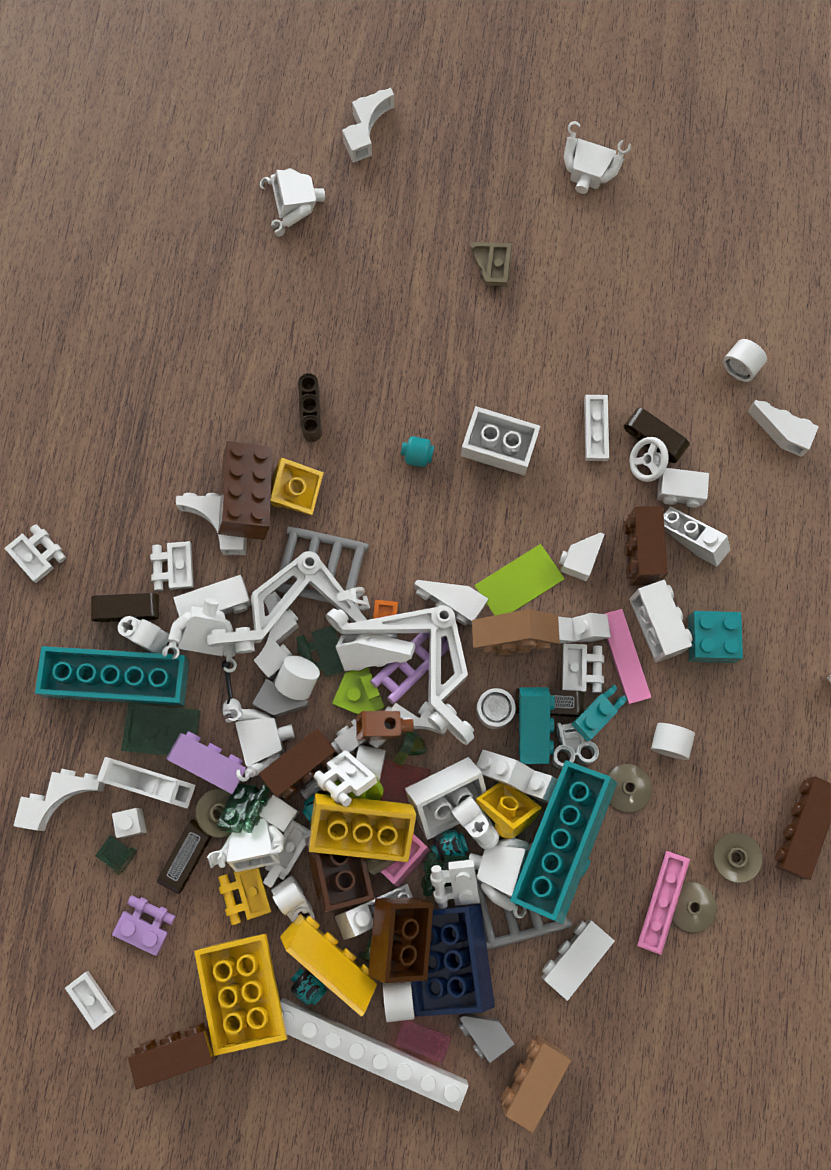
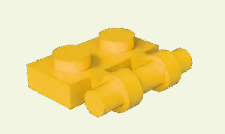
M260 868L240 872L234 871L236 881L232 883L229 881L228 874L218 877L221 886L218 888L220 895L223 894L227 907L225 913L226 916H229L231 925L241 922L238 912L244 910L247 920L272 912ZM236 889H239L242 903L236 905L232 892Z

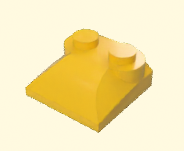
M280 458L271 480L270 504L274 507H284L307 515H313L324 472L285 458Z
M500 782L475 800L480 808L495 822L494 828L497 833L507 839L516 837L529 827L542 809L525 793Z

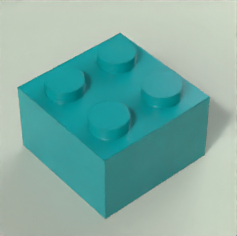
M693 611L688 616V630L692 635V646L688 648L689 662L736 663L743 659L741 612Z

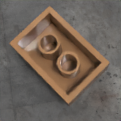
M526 609L472 620L473 648L481 649L485 654L497 653L498 656H511L513 651L529 653L531 648L548 650L550 645L560 644L558 615Z
M537 1036L536 1040L532 1039L529 1042L525 1051L528 1055L524 1063L519 1062L513 1073L515 1079L511 1087L506 1086L500 1098L503 1101L501 1106L505 1116L531 1133H534L571 1062V1059L563 1050L540 1036Z

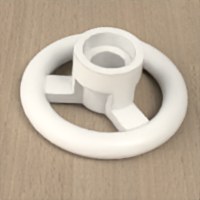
M646 437L636 443L631 451L629 460L633 475L640 481L651 482L658 479L664 473L668 464V450L660 439ZM651 444L648 452L643 457L637 458L639 450L644 445ZM644 464L651 470L652 474H642L638 470L637 465Z

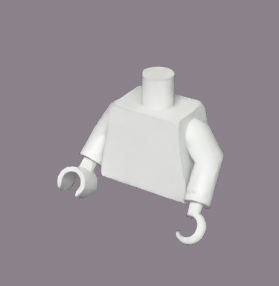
M573 121L568 125V132L571 135L567 137L563 158L567 171L571 173L570 180L577 183L576 191L585 194L589 187L598 189L601 183H607L618 174L624 161L623 156L630 152L631 144L628 145L627 150L622 151L621 145L624 140H621L618 143L619 152L616 155L615 150L575 138L576 133L572 132L570 127L573 124L580 127V124Z
M291 168L276 170V173L271 175V178L264 177L260 181L261 189H264L263 184L268 181L269 185L272 184L279 218H283V221L276 219L271 223L273 229L279 227V229L274 231L277 237L284 235L286 226L290 227L312 213L316 202H324L325 200L323 188H313L312 179L309 175L301 174Z
M205 598L203 608L192 606L189 612L183 613L174 621L168 638L169 646L162 650L163 656H167L169 648L174 651L172 659H176L179 656V649L225 656L226 661L233 663L234 667L232 669L224 667V671H235L237 664L232 659L235 656V645L209 647L207 643V636L212 634V630L226 629V633L234 632L230 621L225 619L224 612L217 611L219 601L213 598Z
M229 707L224 710L225 712L230 711L233 715V718L225 719L227 723L238 720L235 724L247 770L244 771L245 778L240 775V770L236 771L237 778L242 782L247 781L250 777L259 775L261 771L284 753L282 741L295 738L292 724L278 728L276 719L271 718L268 713L255 709H238L236 707Z
M248 811L246 813V822L233 826L232 833L222 849L211 852L208 855L210 868L219 864L220 868H224L226 861L235 872L279 864V853L283 851L286 839L277 827L271 825L267 819H261L259 811Z
M505 838L499 840L495 847L488 850L485 849L483 856L471 853L468 860H474L475 869L479 870L477 880L481 883V889L487 897L505 910H513V915L516 918H523L527 911L526 908L523 907L522 913L518 915V906L511 902L510 899L532 843L528 844L527 841L516 838Z

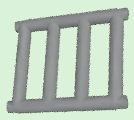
M288 526L287 534L289 537L279 571L291 563L297 538L300 537L311 540L308 551L316 554L320 542L333 545L327 567L333 577H335L342 547L354 549L355 554L345 591L356 587L364 551L367 552L369 544ZM284 582L276 591L287 593L292 585L285 584L286 582ZM309 584L299 594L300 597L330 603L318 591L308 589Z
M477 880L480 903L478 904H481L487 950L572 927V922L567 917L564 924L555 921L543 925L541 915L529 910L533 928L519 931L513 910L507 911L504 909L510 934L496 937L485 895L481 889V883Z

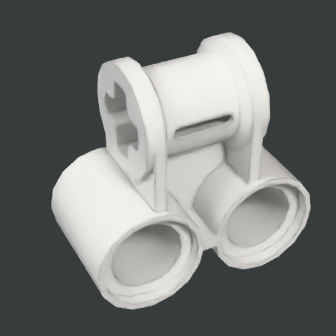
M127 616L121 619L118 624V631L122 636L151 653L162 654V650L168 644L169 634L144 619L138 620Z
M556 723V732L560 746L551 755V762L556 768L562 769L564 765L557 758V753L560 751L567 753L569 762L573 763L575 759L579 764L585 766L590 765L597 759L599 750L595 743L584 741V738L571 723L563 725ZM581 748L590 749L592 758H583Z
M471 796L451 810L459 823L477 841L481 848L488 850L495 847L499 841V834L493 827L492 821Z
M292 875L271 889L276 905L292 922L301 911L307 914L306 918L309 915L314 918L311 904L303 895L302 888Z

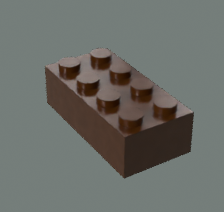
M232 441L226 442L222 463L218 535L265 540L270 527L273 447Z

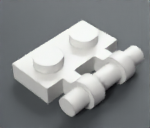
M36 524L30 528V531L34 534L30 539L22 533L4 548L35 583L54 569L49 563L52 558H55L58 563H62L66 559V556L62 553V548L58 544H54L49 538L47 531L41 529ZM41 543L47 549L42 554L36 548Z
M190 541L167 543V552H162L161 545H153V554H150V560L153 563L151 582L154 583V591H163V582L169 581L170 590L194 588L192 543ZM168 561V572L163 573L162 562Z
M564 643L562 645L561 690L586 692V683L592 684V693H602V684H604V676H602V663H604L602 646H593V654H587V645ZM587 662L593 663L592 675H587Z
M346 750L326 763L328 772L324 774L321 771H317L314 774V779L318 782V786L324 791L327 790L336 803H341L345 807L352 801L347 794L352 791L356 796H360L377 783L376 776ZM338 779L342 782L339 786L334 783Z
M474 860L449 862V870H441L439 865L431 868L432 874L430 879L435 887L434 899L440 909L447 908V901L449 899H454L455 906L480 903ZM451 882L452 886H444L445 883Z

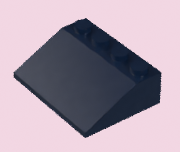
M481 904L433 909L427 981L411 982L415 1017L483 1013L495 1007Z

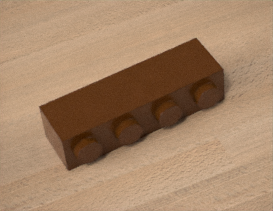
M816 776L807 778V780L802 782L799 790L801 793L799 802L794 804L791 812L793 819L791 824L787 825L783 834V838H785L783 847L778 849L775 856V861H777L776 868L804 880H811L831 824V783Z

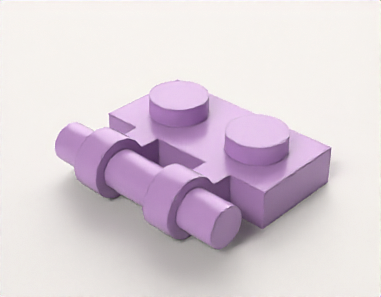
M131 895L127 905L135 908L134 913L131 914L123 911L112 935L158 956L169 934V931L162 929L161 926L163 922L172 925L176 916L169 913L168 909L162 906L158 908L148 903L149 900L143 897L139 899ZM143 913L155 917L153 924L141 919Z

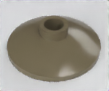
M622 764L614 767L607 774V776L612 777L617 782L610 801L614 808L622 812H635L648 803L652 793L651 781L646 772L640 767L632 764ZM627 783L633 785L632 792L626 790L625 786Z
M214 789L206 792L199 799L196 806V819L200 828L209 836L215 838L227 837L231 835L233 826L241 823V807L238 800L231 793L222 789ZM213 811L218 814V819L214 818Z
M730 833L723 836L715 845L713 860L717 871L725 879L732 882L743 883L750 881L759 873L762 867L763 857L759 845L753 838L743 833ZM733 853H737L739 856L737 862L732 860Z
M683 883L672 919L673 923L687 932H700L708 928L714 921L717 912L716 901L711 891L700 883ZM694 902L698 905L696 912H692L690 909L691 904Z

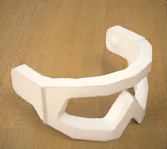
M355 587L336 595L339 602L350 600L355 603L359 610L370 609L367 596H363V600H359L365 593L363 587Z

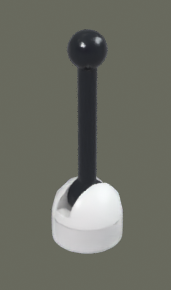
M224 660L221 666L223 669L224 667L229 669L231 663ZM225 671L228 700L223 704V716L233 717L230 711L225 712L224 710L229 707H236L238 709H242L240 702L233 698L230 672Z

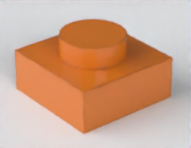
M375 600L373 619L397 615L398 602Z

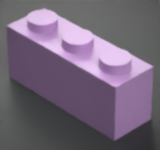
M189 731L186 735L180 733L166 759L233 794L240 781L236 776V771L240 770V775L243 776L246 767L241 765L243 760L230 754L229 758L221 755V748L211 743L208 746L199 743L201 738Z

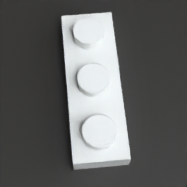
M585 395V461H608V395Z

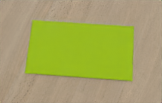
M539 544L475 584V587L480 594L488 598L487 605L493 614L500 615L514 612L565 578L543 546Z

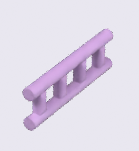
M419 633L411 641L415 644L414 652L424 661L416 670L407 662L388 663L370 681L375 688L382 683L392 692L387 697L390 703L395 704L429 670V653L421 646L429 637V633ZM445 637L441 638V657L449 650L448 641ZM397 668L408 676L399 686L389 677Z

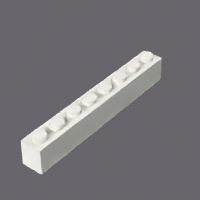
M282 998L280 1001L287 1035L454 1110H460L469 1086L466 1079L285 998Z

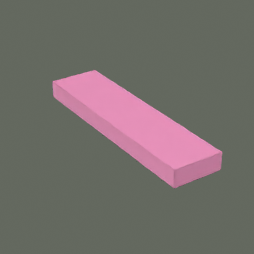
M623 609L605 613L608 616L611 638L606 640L624 695L627 698V705L652 698Z
M666 851L639 937L638 947L662 955L690 863L689 858Z

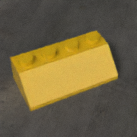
M315 793L309 852L400 862L409 861L416 820L413 804L350 797L352 801L345 807L341 803H336L331 798V795Z
M300 913L280 936L285 950L362 1017L377 986L374 978L368 976L369 967L365 964L362 966L354 961L357 957L349 949L345 948L342 950L336 945L339 941L328 931L326 934L322 933L318 929L320 924L309 915L306 918Z

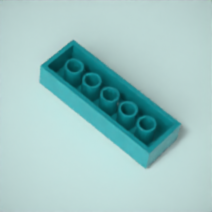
M41 646L35 694L44 698L185 706L190 660L185 655H179L176 659H172L174 654H167L164 657L163 654Z
M565 760L511 896V902L564 924L617 786V782L612 777Z

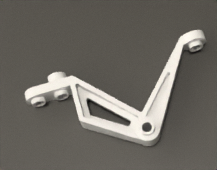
M307 551L252 593L251 603L254 630L250 631V627L236 628V632L226 633V629L212 630V634L207 636V643L209 647L235 645L236 654L254 652V643H260L308 584L314 587L338 610H343L352 623L367 619L352 601H338L336 595L343 592V588L329 572L319 556L314 552ZM294 576L297 581L270 614L265 616L263 599ZM397 633L377 634L395 639L398 638Z
M440 605L434 608L354 623L347 622L349 618L341 609L336 610L333 608L325 615L331 626L341 634L429 633L428 710L432 715L428 718V721L438 732H442L447 728L465 745H468L474 739L473 727L466 721L462 722L456 716L457 712L450 704L447 703L445 705L443 703L468 676L455 613L450 607ZM446 637L454 675L442 685L441 638Z

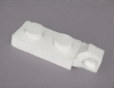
M294 820L291 821L283 834L286 841L283 851L279 853L280 863L265 867L269 873L263 883L270 888H273L278 878L284 880L289 875L306 846L305 838L310 836V830Z

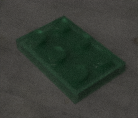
M128 703L121 751L168 756L180 733L186 735L189 731L198 735L201 711Z

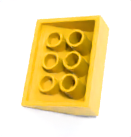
M266 933L215 944L194 951L214 1056L288 1039Z

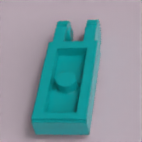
M614 684L603 694L599 695L571 723L587 742L592 740L627 701V698L623 695L613 705L609 702L607 698L617 690Z

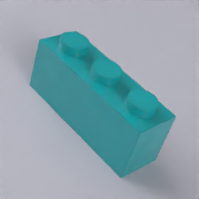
M519 687V759L523 764H549V755L554 753V742L550 741V733H554V718H550V710L555 708L554 695H550L548 687Z

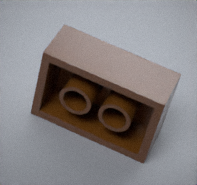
M635 506L632 512L628 514L626 521L623 522V533L627 534L624 552L625 556L629 558V565L626 566V578L630 579V586L650 585L662 581L668 575L663 506Z
M317 727L261 771L259 775L276 798L288 800L298 792L297 787L303 782L306 785L310 783L318 770L322 767L325 770L328 769L326 763L335 758L338 753Z
M310 836L305 838L320 913L375 900L365 858L309 852Z
M417 897L375 898L369 977L383 983L427 981L433 902Z
M204 1022L189 1027L188 1030L184 1031L185 1034L181 1035L180 1031L165 1035V1038L160 1039L159 1043H156V1040L153 1039L134 1049L135 1053L128 1057L136 1090L212 1064L219 1055L214 1056L209 1026H205Z

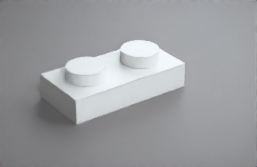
M86 971L65 987L93 1030L116 1013L89 971Z

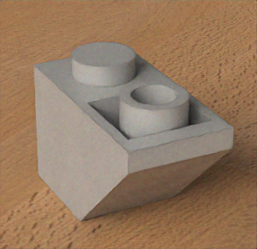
M275 678L272 682L268 679L265 680L252 703L256 708L275 718L306 709L310 705L306 699L295 700L280 693L275 687Z
M469 1013L459 1015L462 1022L458 1025L466 1037L471 1035L476 1042L473 1048L481 1060L486 1057L489 1063H491L514 1045L512 1039L497 1018Z

